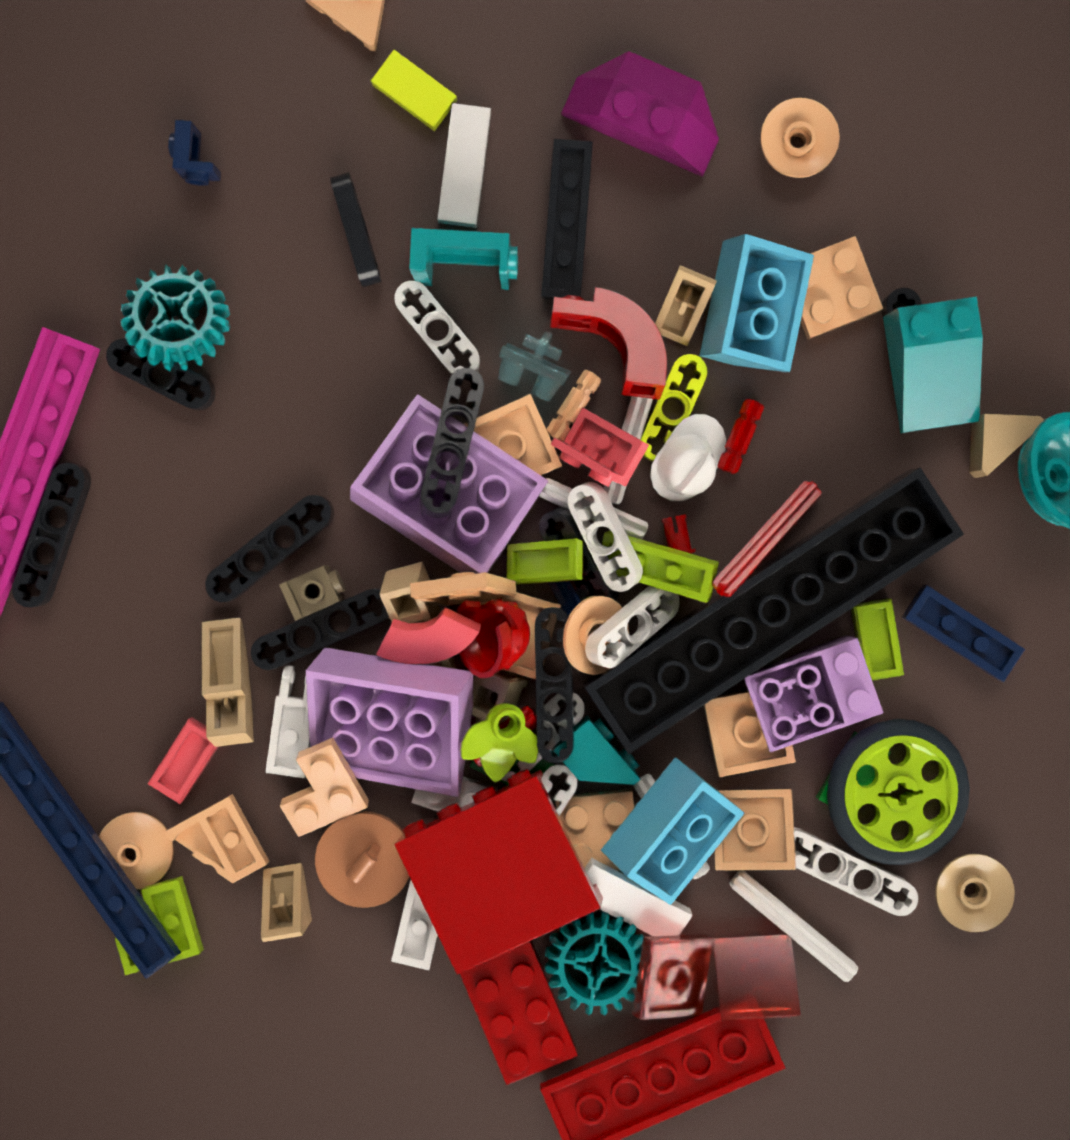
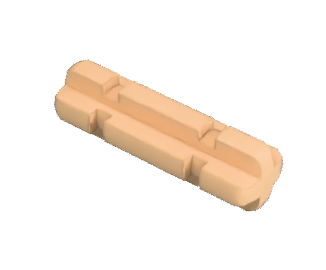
M589 370L582 372L577 380V387L571 389L557 411L558 417L556 419L553 418L546 429L550 437H555L561 441L565 440L570 431V425L574 424L582 407L585 408L590 401L589 395L591 393L594 394L601 383L599 376Z

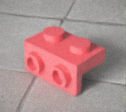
M583 407L564 442L554 437L550 444L562 451L559 456L561 460L578 469L582 464L591 468L588 476L608 487L612 481L627 486L649 444Z

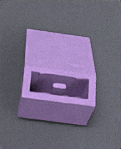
M848 635L811 647L744 678L770 753L883 714L858 638Z

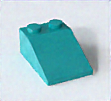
M977 296L900 307L884 316L883 322L900 433L979 422L983 335Z

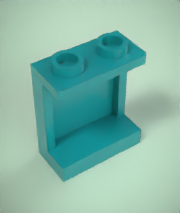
M411 228L409 269L415 281L422 283L424 286H432L434 263L499 267L501 289L509 290L510 279H517L518 246H511L509 233Z

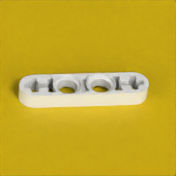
M794 827L795 839L799 837L798 842L805 849L812 851L809 859L805 854L795 850L796 868L893 915L905 916L913 912L917 907L918 893L904 878L800 828ZM825 853H834L838 856L839 864L833 872L825 873L819 869V859ZM860 870H870L874 878L871 886L867 889H857L853 882L855 874ZM883 884L895 892H899L903 887L902 892L907 896L904 902L898 900L894 905V900L888 894L881 891Z

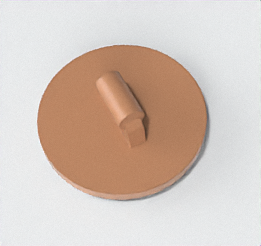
M367 811L356 812L333 822L321 836L315 853L316 872L325 890L336 900L346 905L360 908L375 907L393 899L404 888L409 879L407 870L394 846L395 842L403 835L401 827L384 815Z

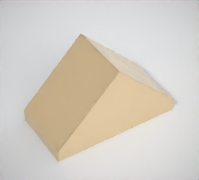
M680 265L655 322L661 336L688 346L717 280Z
M980 415L979 422H974L971 425L969 473L974 478L988 476L1033 434L1037 426L1044 419L1041 416Z
M302 863L263 869L262 941L267 942L302 936L312 921Z

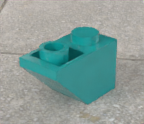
M587 715L574 726V750L563 763L579 781L635 785L641 780L635 771L640 766L631 754L627 753L625 748L619 752L610 742L614 734L600 718L593 722ZM560 740L553 747V751L557 756H559L561 749L567 748V742Z

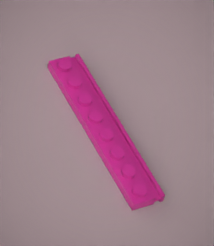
M44 327L41 329L0 439V617L16 577L50 475L54 468L57 467L101 350Z

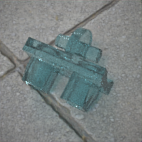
M548 331L544 332L541 340L526 335L522 345L534 350L535 354L529 353L510 343H507L506 346L503 345L499 357L503 358L498 375L499 380L517 387L525 369L534 372L539 376L531 393L548 402L559 390L560 385L564 386L571 371L543 359L545 355L558 361L562 354V350L549 345L553 333Z

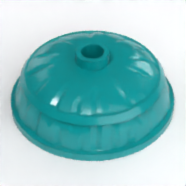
M1062 412L1043 420L1033 434L1024 442L1018 458V479L1022 493L1030 507L1046 521L1070 529V412Z

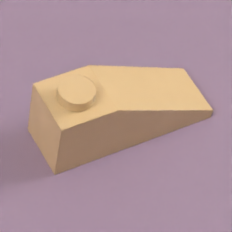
M423 561L386 571L379 595L391 622L393 619L406 623H422L440 614L441 610L438 604L411 598L410 583L430 580ZM453 657L436 663H429V665L456 669Z

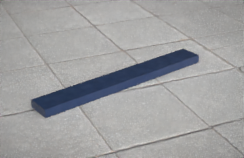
M0 702L1 776L145 979L149 978L179 955L181 951L3 702Z

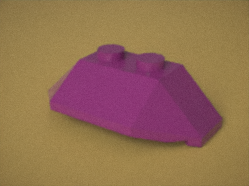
M630 51L578 76L561 112V116L703 177L719 141L701 82Z

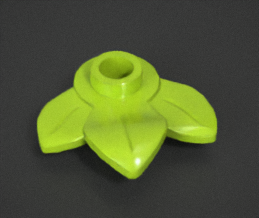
M501 703L489 711L485 721L476 723L468 729L461 743L460 754L464 760L480 758L485 773L492 781L498 782L509 772L516 759L525 763L536 762L538 755L536 734L525 727L524 714L517 706L510 703ZM504 716H509L508 726L500 729L498 725L499 720Z

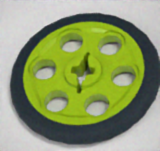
M892 719L875 723L861 730L848 741L834 761L828 779L827 790L830 817L842 839L851 849L863 857L881 864L905 865L919 862L940 851L952 840L961 827L969 804L970 786L967 768L959 751L948 737L930 725L906 719ZM902 743L906 748V756L902 762L892 764L888 757L889 749L894 744ZM930 760H935L939 765V773L935 779L925 781L922 776L923 765ZM863 765H871L875 770L873 782L866 786L859 785L856 780L858 769ZM898 783L900 786L912 790L900 794L899 801L895 797L885 794L897 790ZM931 799H937L941 806L940 813L933 819H926L923 814L924 805ZM865 804H873L876 809L875 818L868 824L860 823L858 820L859 809ZM901 820L906 821L909 825L908 835L903 840H894L891 835L893 825Z

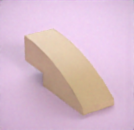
M241 618L202 622V696L206 699V737L215 747L254 742L249 666Z

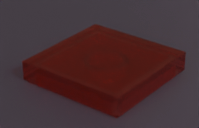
M705 934L644 937L632 1015L640 1020L702 1015L713 938Z
M789 935L713 938L712 945L720 1021L801 1016L792 940Z

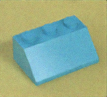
M748 234L724 240L715 277L717 282L711 296L699 356L735 366L790 372L814 255Z
M675 757L619 828L612 834L601 851L626 877L671 905L744 815V812Z

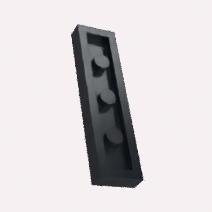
M554 139L542 299L562 298L567 295L581 297L592 141Z

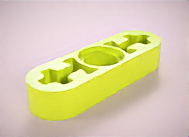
M686 354L679 357L673 364L666 379L660 400H657L642 434L641 440L647 443L648 437L654 439L658 435L661 426L653 425L655 419L665 426L676 427L683 419L690 416L707 377V366L699 356ZM689 363L695 365L694 372L699 375L698 379L692 378L685 389L686 392H692L691 398L681 391L669 389L671 383L675 387H679L683 374L678 369L679 367L686 368ZM677 398L683 403L684 413L682 417L671 420L663 414L662 405L666 399ZM670 430L665 434L664 444L672 433ZM649 444L643 456L653 462L656 455L650 452L652 446Z

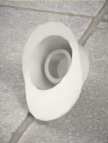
M694 414L683 419L675 427L651 464L650 478L653 488L660 496L670 501H684L704 492L711 486L716 475L720 457L726 451L725 433L723 427L716 419L706 414Z

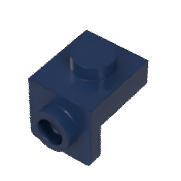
M175 120V133L170 134L168 141L169 154L173 158L172 168L185 179L186 183L192 185L206 186L209 184V181H221V172L213 163L200 161L201 132L192 121Z

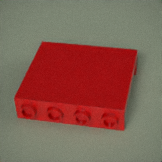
M528 769L522 770L507 778L509 785L495 791L493 786H489L473 794L471 797L474 802L460 808L458 802L438 811L436 813L438 819L428 824H425L423 819L409 824L401 829L403 835L394 844L457 975L590 914L602 906L603 896L597 884L592 885L541 781L543 776L541 770L530 774Z

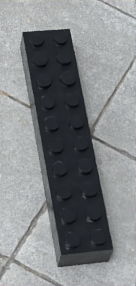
M921 467L907 470L753 571L731 597L716 595L643 643L616 667L609 668L604 673L596 674L583 683L584 687L627 753L630 754L963 536L964 533Z

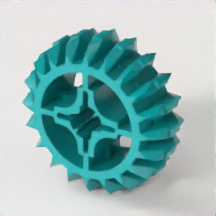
M165 265L164 274L159 276L150 269V280L145 282L142 279L136 278L135 284L138 291L127 290L126 297L130 303L121 304V311L125 316L121 319V326L127 332L125 338L128 344L135 346L134 350L139 357L147 356L149 364L155 367L162 361L164 368L169 371L173 368L175 362H179L181 369L186 371L188 369L187 361L193 359L197 365L202 366L203 359L201 355L204 353L215 358L216 351L213 344L224 346L226 340L222 333L229 332L230 330L229 321L226 320L230 315L228 305L224 304L226 301L224 293L221 290H216L215 281L211 278L204 280L202 272L198 269L190 276L187 268L181 265L177 273H172L171 268ZM154 306L158 314L151 321L153 326L146 331V318ZM205 306L207 308L206 320L198 331L194 320L199 316L198 311ZM167 313L172 316L171 321L169 320ZM178 315V318H180V315H182L185 324L180 319L174 321L173 316ZM178 338H179V339H184V340H182V341L170 342V341H172V340H174V339H178Z
M601 910L600 917H594V912L586 915V919L581 920L579 918L572 921V926L566 924L559 927L562 934L551 933L549 939L554 946L545 948V957L551 960L545 963V972L553 974L549 979L550 987H560L558 991L560 1001L572 996L570 1008L573 1011L581 1003H584L585 1013L588 1016L592 1014L593 1006H600V1012L605 1016L608 1013L607 1005L612 1003L614 1008L620 1011L623 1008L621 998L624 997L626 1000L633 1002L635 994L631 988L643 990L644 981L640 976L649 974V967L643 962L649 959L648 949L640 948L645 943L644 936L642 934L633 935L636 930L634 924L626 923L622 926L624 917H613L612 920H609V914ZM594 934L592 941L588 945L575 946L574 949H570L578 939ZM607 935L617 939L625 947L629 954L628 959L621 958L619 953L612 952L607 948ZM600 946L601 956L603 960L599 961L598 966H596L595 974L593 976V968L591 962L594 961L595 956L598 955V950ZM565 963L574 965V969L581 970L587 975L586 986L577 982L569 974ZM609 976H620V978L612 984L600 987L602 981Z

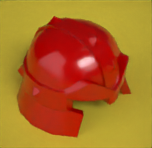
M503 597L490 600L480 605V601L464 600L458 607V614L481 624L475 639L459 653L463 664L473 675L479 678H489L503 668L509 670L525 653L530 642V627L525 612L519 608L516 602L502 601Z

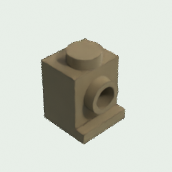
M323 565L299 577L279 584L295 621L344 600L341 592L345 591L343 580L336 569L331 571L329 565ZM311 584H316L320 589V595L316 599L308 596L307 589Z
M502 669L489 678L475 676L473 680L472 715L476 716L475 721L477 723L485 721L489 711L498 704L510 703L516 706L522 688L527 687L529 680ZM509 716L502 717L498 725L507 720Z

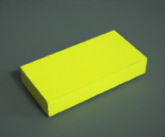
M396 50L392 51L371 80L372 86L433 131L438 128L449 113L452 103L457 102V96Z

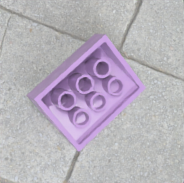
M417 394L350 487V500L458 572L489 573L543 491L548 480L473 431L457 501L452 512L442 518L428 516L420 506V494L442 410ZM452 416L445 421L447 429L456 434L463 433L468 428ZM445 451L436 457L437 465L443 470L451 471L459 465L458 458L454 453ZM439 479L435 494H427V497L433 499V506L440 507L442 502H449V500L443 498L447 481Z
M324 648L306 669L310 747L333 737L358 779L458 797L461 793L465 760L461 758L460 748L462 740L470 728L473 708V674L466 670L429 664H405L380 656Z

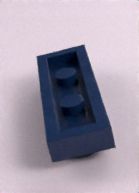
M922 585L902 616L903 619L1001 682L1006 680L1026 650L928 585Z

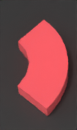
M446 607L437 617L422 623H406L393 619L376 655L405 664H429L443 661L464 650L479 633L481 624Z

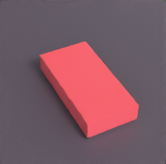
M193 717L187 720L148 782V785L178 804H182L218 749L207 739L206 726Z

